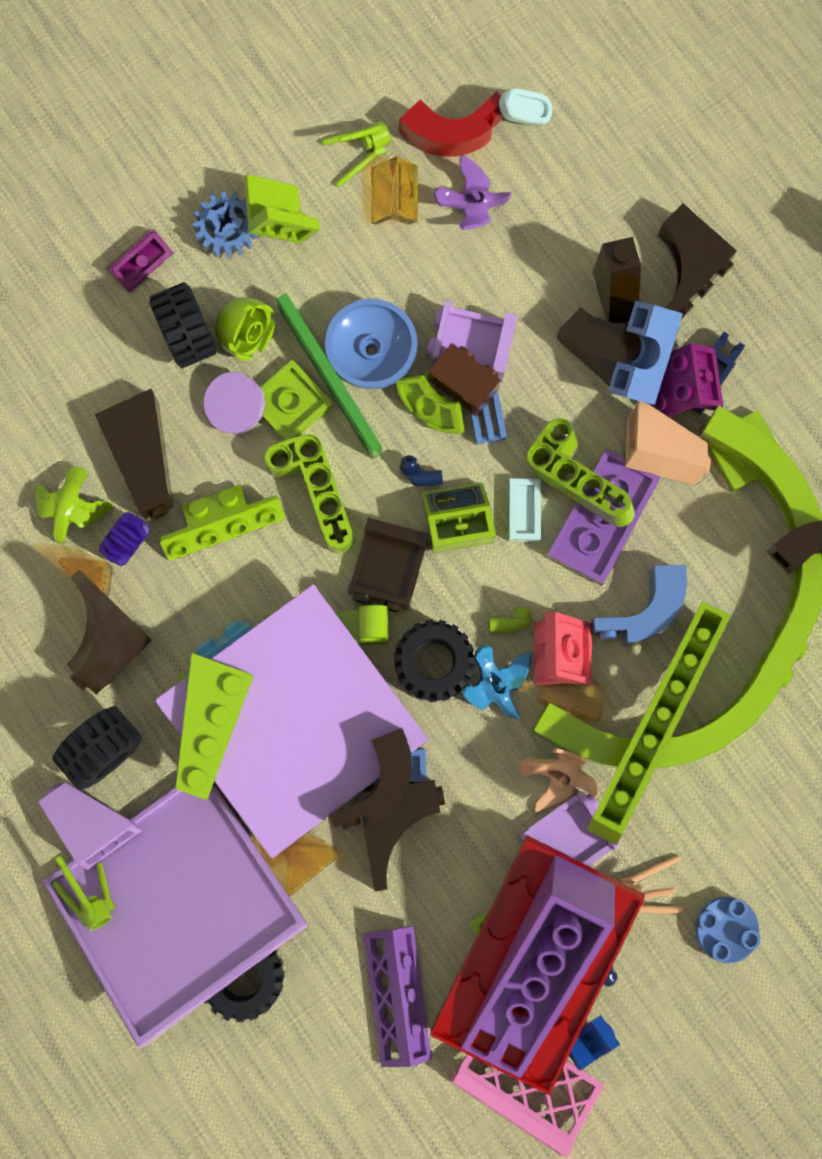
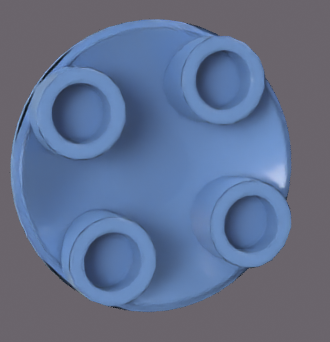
M719 897L708 902L699 912L695 926L696 938L701 949L710 958L722 963H736L748 957L754 949L758 948L761 940L758 920L753 910L743 900L733 897Z

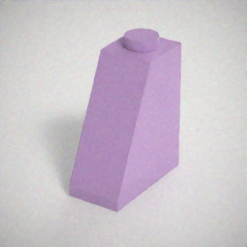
M66 782L51 787L45 793L46 796L38 801L76 864L87 870L142 831L137 824Z

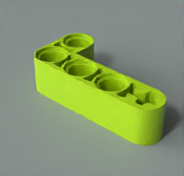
M556 418L549 422L527 452V461L534 475L610 524L617 527L629 525L635 517V510L629 494L570 458L577 447L578 440L568 420ZM560 434H568L563 440H555ZM550 458L546 464L537 465L539 460ZM574 473V477L570 480H561L565 474ZM593 488L600 489L597 495L586 496L589 490Z
M304 434L270 446L265 453V462L269 472L278 478H285L302 472L326 546L331 552L336 554H344L349 551L353 544L352 530L320 439L313 434ZM311 445L318 449L317 453L312 457H305L301 454L306 446ZM278 455L288 458L287 463L282 467H276L272 464V460ZM316 474H323L328 478L322 486L313 485L311 479ZM328 502L337 505L336 512L332 515L323 514L320 511L323 504ZM336 523L338 524L340 534L344 536V542L340 544L334 539L332 525Z
M368 605L361 606L358 610L334 611L358 645H381L388 643L387 606ZM273 613L265 614V619L271 616Z

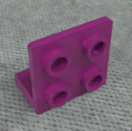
M690 343L671 351L670 360L667 364L655 405H650L667 417L691 408L715 410L718 406L724 407L715 348Z

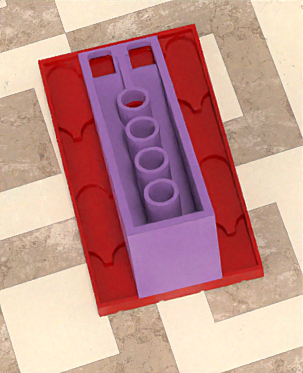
M526 835L484 919V923L436 1016L430 1036L550 1095L645 900L644 894Z

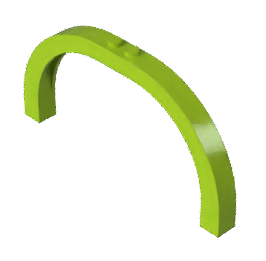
M718 406L709 417L699 438L706 441L708 445L737 460L758 477V480L776 502L789 532L804 524L822 521V514L815 495L804 475L786 452L764 432L730 411ZM822 553L812 555L794 571L792 590L786 611L740 694L725 710L706 724L690 732L671 737L656 768L686 764L722 749L748 730L770 706L781 686L785 688L789 684L794 674L791 668L796 659L801 660L809 647L806 641L821 610ZM551 703L545 705L531 730L535 735L562 750L577 754L592 763L618 768L632 740L598 730Z

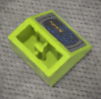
M483 482L421 493L432 554L494 543L496 533L490 503Z

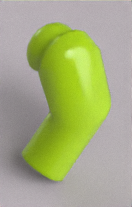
M516 607L514 610L515 618L489 617V633H515L530 626L533 619L530 618L531 609L529 607Z

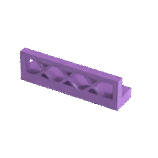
M414 926L363 933L381 1067H412L432 1060ZM384 938L385 954L383 957L377 952L376 939ZM383 972L389 977L390 987L388 990L381 984ZM387 1006L392 1009L394 1014L392 1025L386 1019L385 1009ZM392 1039L398 1045L399 1058H391L390 1042Z

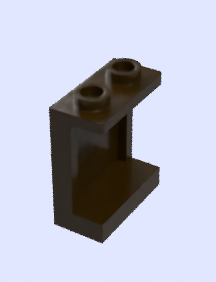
M368 517L360 553L351 584L348 587V594L353 595L352 600L371 605V601L384 604L383 606H387L388 611L401 613L402 609L409 611L429 534Z

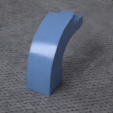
M686 565L654 566L649 571L650 598L643 612L631 617L594 618L590 622L592 623V635H599L601 640L618 639V634H622L623 646H629L644 642L661 632L674 620L684 602L687 589Z

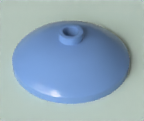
M362 299L352 302L343 307L333 317L326 331L325 350L327 359L342 380L358 388L380 389L396 383L410 370L417 354V334L412 321L403 310L388 301ZM369 347H374L377 349V352L370 355L366 350Z

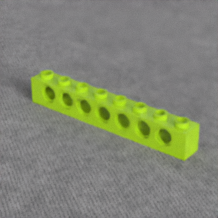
M703 601L701 602L588 825V831L617 846L731 617L730 614Z

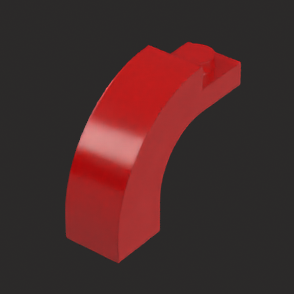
M496 91L473 114L461 119H448L439 116L420 99L399 119V133L413 146L432 155L457 157L462 154L473 153L491 141L493 127L503 118L499 106L501 95Z

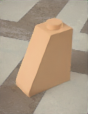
M638 401L627 420L625 467L695 485L703 474H707L710 468L711 457L708 456V443L651 405Z

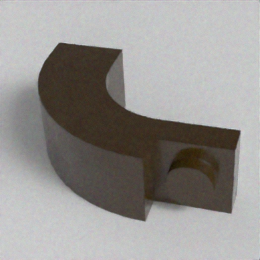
M822 521L810 522L795 528L777 540L766 552L787 574H790L797 570L812 555L822 553Z
M402 728L371 740L380 764L379 782L375 790L364 800L329 814L334 828L341 825L344 831L361 824L359 817L364 815L369 826L372 827L386 819L403 800L410 783L412 758L410 747Z

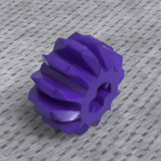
M130 512L123 513L99 545V552L111 563H115L118 566L126 565L149 534L150 527L139 516H135Z

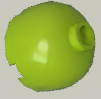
M239 297L228 302L218 313L216 321V337L221 347L241 361L254 359L250 355L254 354L257 349L262 353L272 338L275 321L271 319L270 312L274 313L273 309L252 297Z

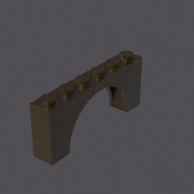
M684 203L662 224L657 235L668 247L674 259L677 272L676 291L673 299L665 308L683 313L681 319L692 310L694 305L691 302L697 296L704 298L714 286L712 281L718 275L723 278L734 266L731 260L737 252L734 247ZM581 307L559 329L556 338L608 386H610L617 361L631 363L637 359L641 351L639 336L626 331L628 323H613L592 316Z

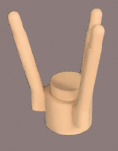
M676 855L635 875L620 878V882L643 893L645 899L676 893L675 887L642 892L641 885H634L633 883L679 862L681 857ZM642 905L639 912L683 913L684 908Z

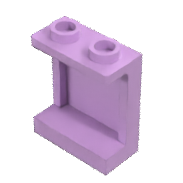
M445 300L444 309L438 308L435 317L434 327H439L437 338L431 337L427 355L432 356L431 366L436 363L449 345L453 343L458 348L460 346L467 348L474 355V360L482 366L486 364L492 367L498 373V378L503 382L518 315L506 313L504 319L451 307L452 301Z
M583 791L576 793L517 835L521 843H523L526 835L540 841V843H544L588 866L610 850L620 846L619 842L616 846L587 830L599 804L590 793L585 795Z

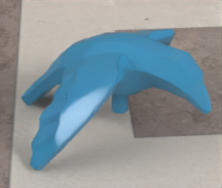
M481 645L474 652L473 656L479 668L480 680L474 686L467 685V687H464L462 690L463 696L472 705L481 710L487 709L491 702H495L505 715L510 718L519 719L518 710L512 702L509 693L510 691H517L522 687L529 672L532 654L530 652L523 653L516 657L508 667L498 669L493 661L492 647Z

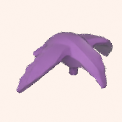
M462 154L459 163L461 173L465 176L464 190L456 192L440 186L434 192V199L439 206L454 207L462 210L465 219L461 221L459 227L462 230H467L489 223L491 220L488 214L489 208L506 204L511 197V192L489 193L490 179L474 161Z

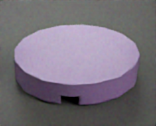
M237 372L223 373L212 380L206 389L203 402L205 414L210 423L218 430L231 434L245 433L252 429L251 427L262 418L265 407L264 393L261 387L249 375Z

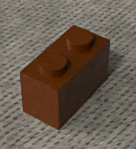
M453 343L449 345L431 367L428 374V380L453 400L460 401V405L476 417L499 390L501 383L498 373L492 367L486 364L482 366L474 360V355L463 346L458 348Z

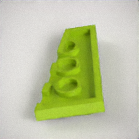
M191 654L176 790L204 800L208 799L254 675L200 655Z

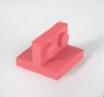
M558 612L545 613L544 621L534 622V684L540 686L571 683L579 686L593 685L592 623Z

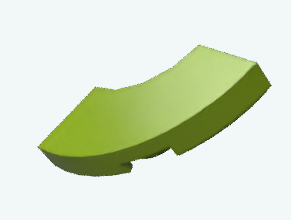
M426 374L404 376L395 383L398 394L410 413H414L420 420L425 422L426 426L450 434H461L465 431L460 401L448 400L438 395L431 387Z

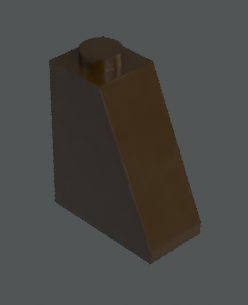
M633 237L603 243L593 269L606 321L629 323L635 300L639 301L641 263Z

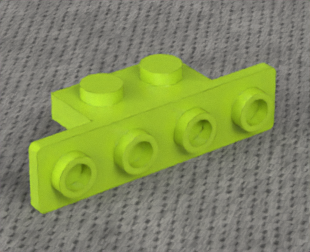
M239 484L181 505L188 527L161 536L159 541L167 559L172 561L285 519V515L277 495L248 505Z

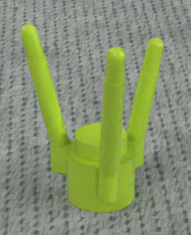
M383 121L321 141L322 145L361 138L366 150H373V152L336 182L337 187L348 181L376 157L386 153L384 146L390 144L391 139Z
M57 855L55 860L81 902L80 907L59 882H53V887L79 917L83 927L93 931L110 922L113 918L110 911L116 907L110 897L103 864L101 862L96 864L103 899H99L98 895L87 899L62 857Z

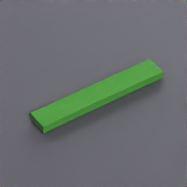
M287 293L277 298L279 312L370 458L374 459L381 455L382 445Z

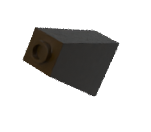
M151 388L94 414L134 502L145 520L149 518L151 520L159 519L168 513V509L174 507L160 406Z

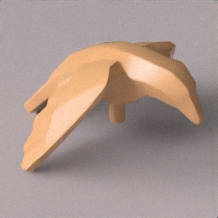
M554 748L553 753L558 755L556 759L526 758L520 762L519 770L523 776L540 774L550 778V785L546 791L540 794L539 799L535 803V813L548 810L563 803L575 794V787L589 792L594 798L597 797L598 784L596 780L581 770V767L586 763L585 758L567 750Z

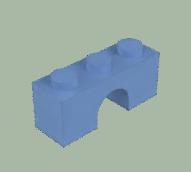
M635 300L626 331L639 336L641 351L637 359L631 363L617 361L608 392L655 405L683 313Z

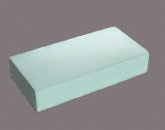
M510 478L509 542H540L541 479Z

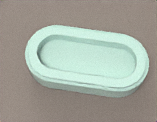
M514 88L504 92L499 101L502 115L512 122L538 126L547 123L552 116L551 102L547 96L541 93Z

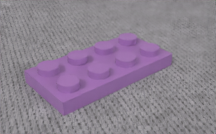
M608 448L605 449L593 472L629 494L635 510L633 521L624 527H617L576 502L547 557L600 586L604 584L661 478L658 475L625 467V457ZM593 488L587 492L586 496H595L599 493L600 489Z

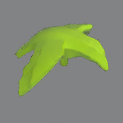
M77 466L68 469L65 482L58 492L50 493L42 484L36 486L35 501L38 516L41 518L52 517L53 537L59 544L64 543L70 523L84 528L102 518L113 508V504L108 501L98 500L91 503L79 498V489L88 477L87 471L83 467Z

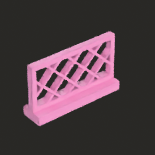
M466 1054L449 1082L560 1156L568 1158L574 1147L572 1144L604 1084L583 1070H578L575 1065L566 1060L562 1069L564 1080L556 1081L554 1087L565 1084L570 1104L553 1108L550 1095L544 1093L547 1109L534 1112L528 1107L526 1093L538 1091L533 1087L524 1089L523 1082L517 1080L519 1091L507 1094L500 1089L497 1076L504 1074L503 1072L496 1071L495 1068L490 1066V1073L478 1075L468 1068L473 1057ZM567 1070L575 1074L576 1077L569 1078ZM493 1076L494 1085L484 1078ZM584 1080L593 1086L586 1100L575 1102L571 1082ZM521 1095L522 1103L513 1097ZM583 1105L582 1109L578 1114L576 1107ZM571 1108L574 1123L567 1134L557 1127L554 1112ZM549 1114L550 1122L541 1116Z

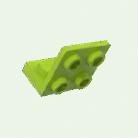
M250 174L244 177L248 233L301 244L320 230L318 218L309 217L305 213L300 212L299 190L296 185Z

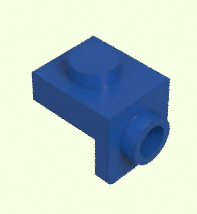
M600 1015L582 1027L569 1057L576 1068L582 1070L598 1058L615 1049L620 1043L616 1039L612 1027Z

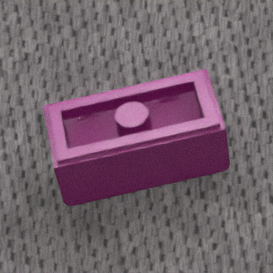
M149 229L109 264L106 269L130 293L174 252L154 229Z

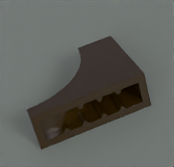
M79 569L70 579L77 586L84 599L87 624L82 643L73 658L67 663V666L73 672L70 679L81 690L84 691L88 687L97 695L152 640Z
M435 780L409 784L407 792L398 807L386 819L372 827L369 826L366 816H362L375 892L388 889L387 867L389 858L402 834L420 819L439 813V806L445 805L442 786H436ZM373 791L359 793V802L367 798Z

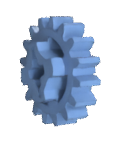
M222 191L221 198L219 199L211 194V202L209 204L204 201L200 202L203 211L194 212L197 221L193 223V228L195 232H198L195 234L198 243L203 242V248L206 252L213 248L215 257H219L221 252H225L227 259H230L232 251H236L239 256L243 255L242 247L245 246L251 249L252 243L250 238H258V235L248 233L246 198L240 202L236 192L231 198H227L226 192ZM238 212L245 217L246 223L243 222V219L238 218ZM207 227L210 228V231L214 232V238L207 232Z

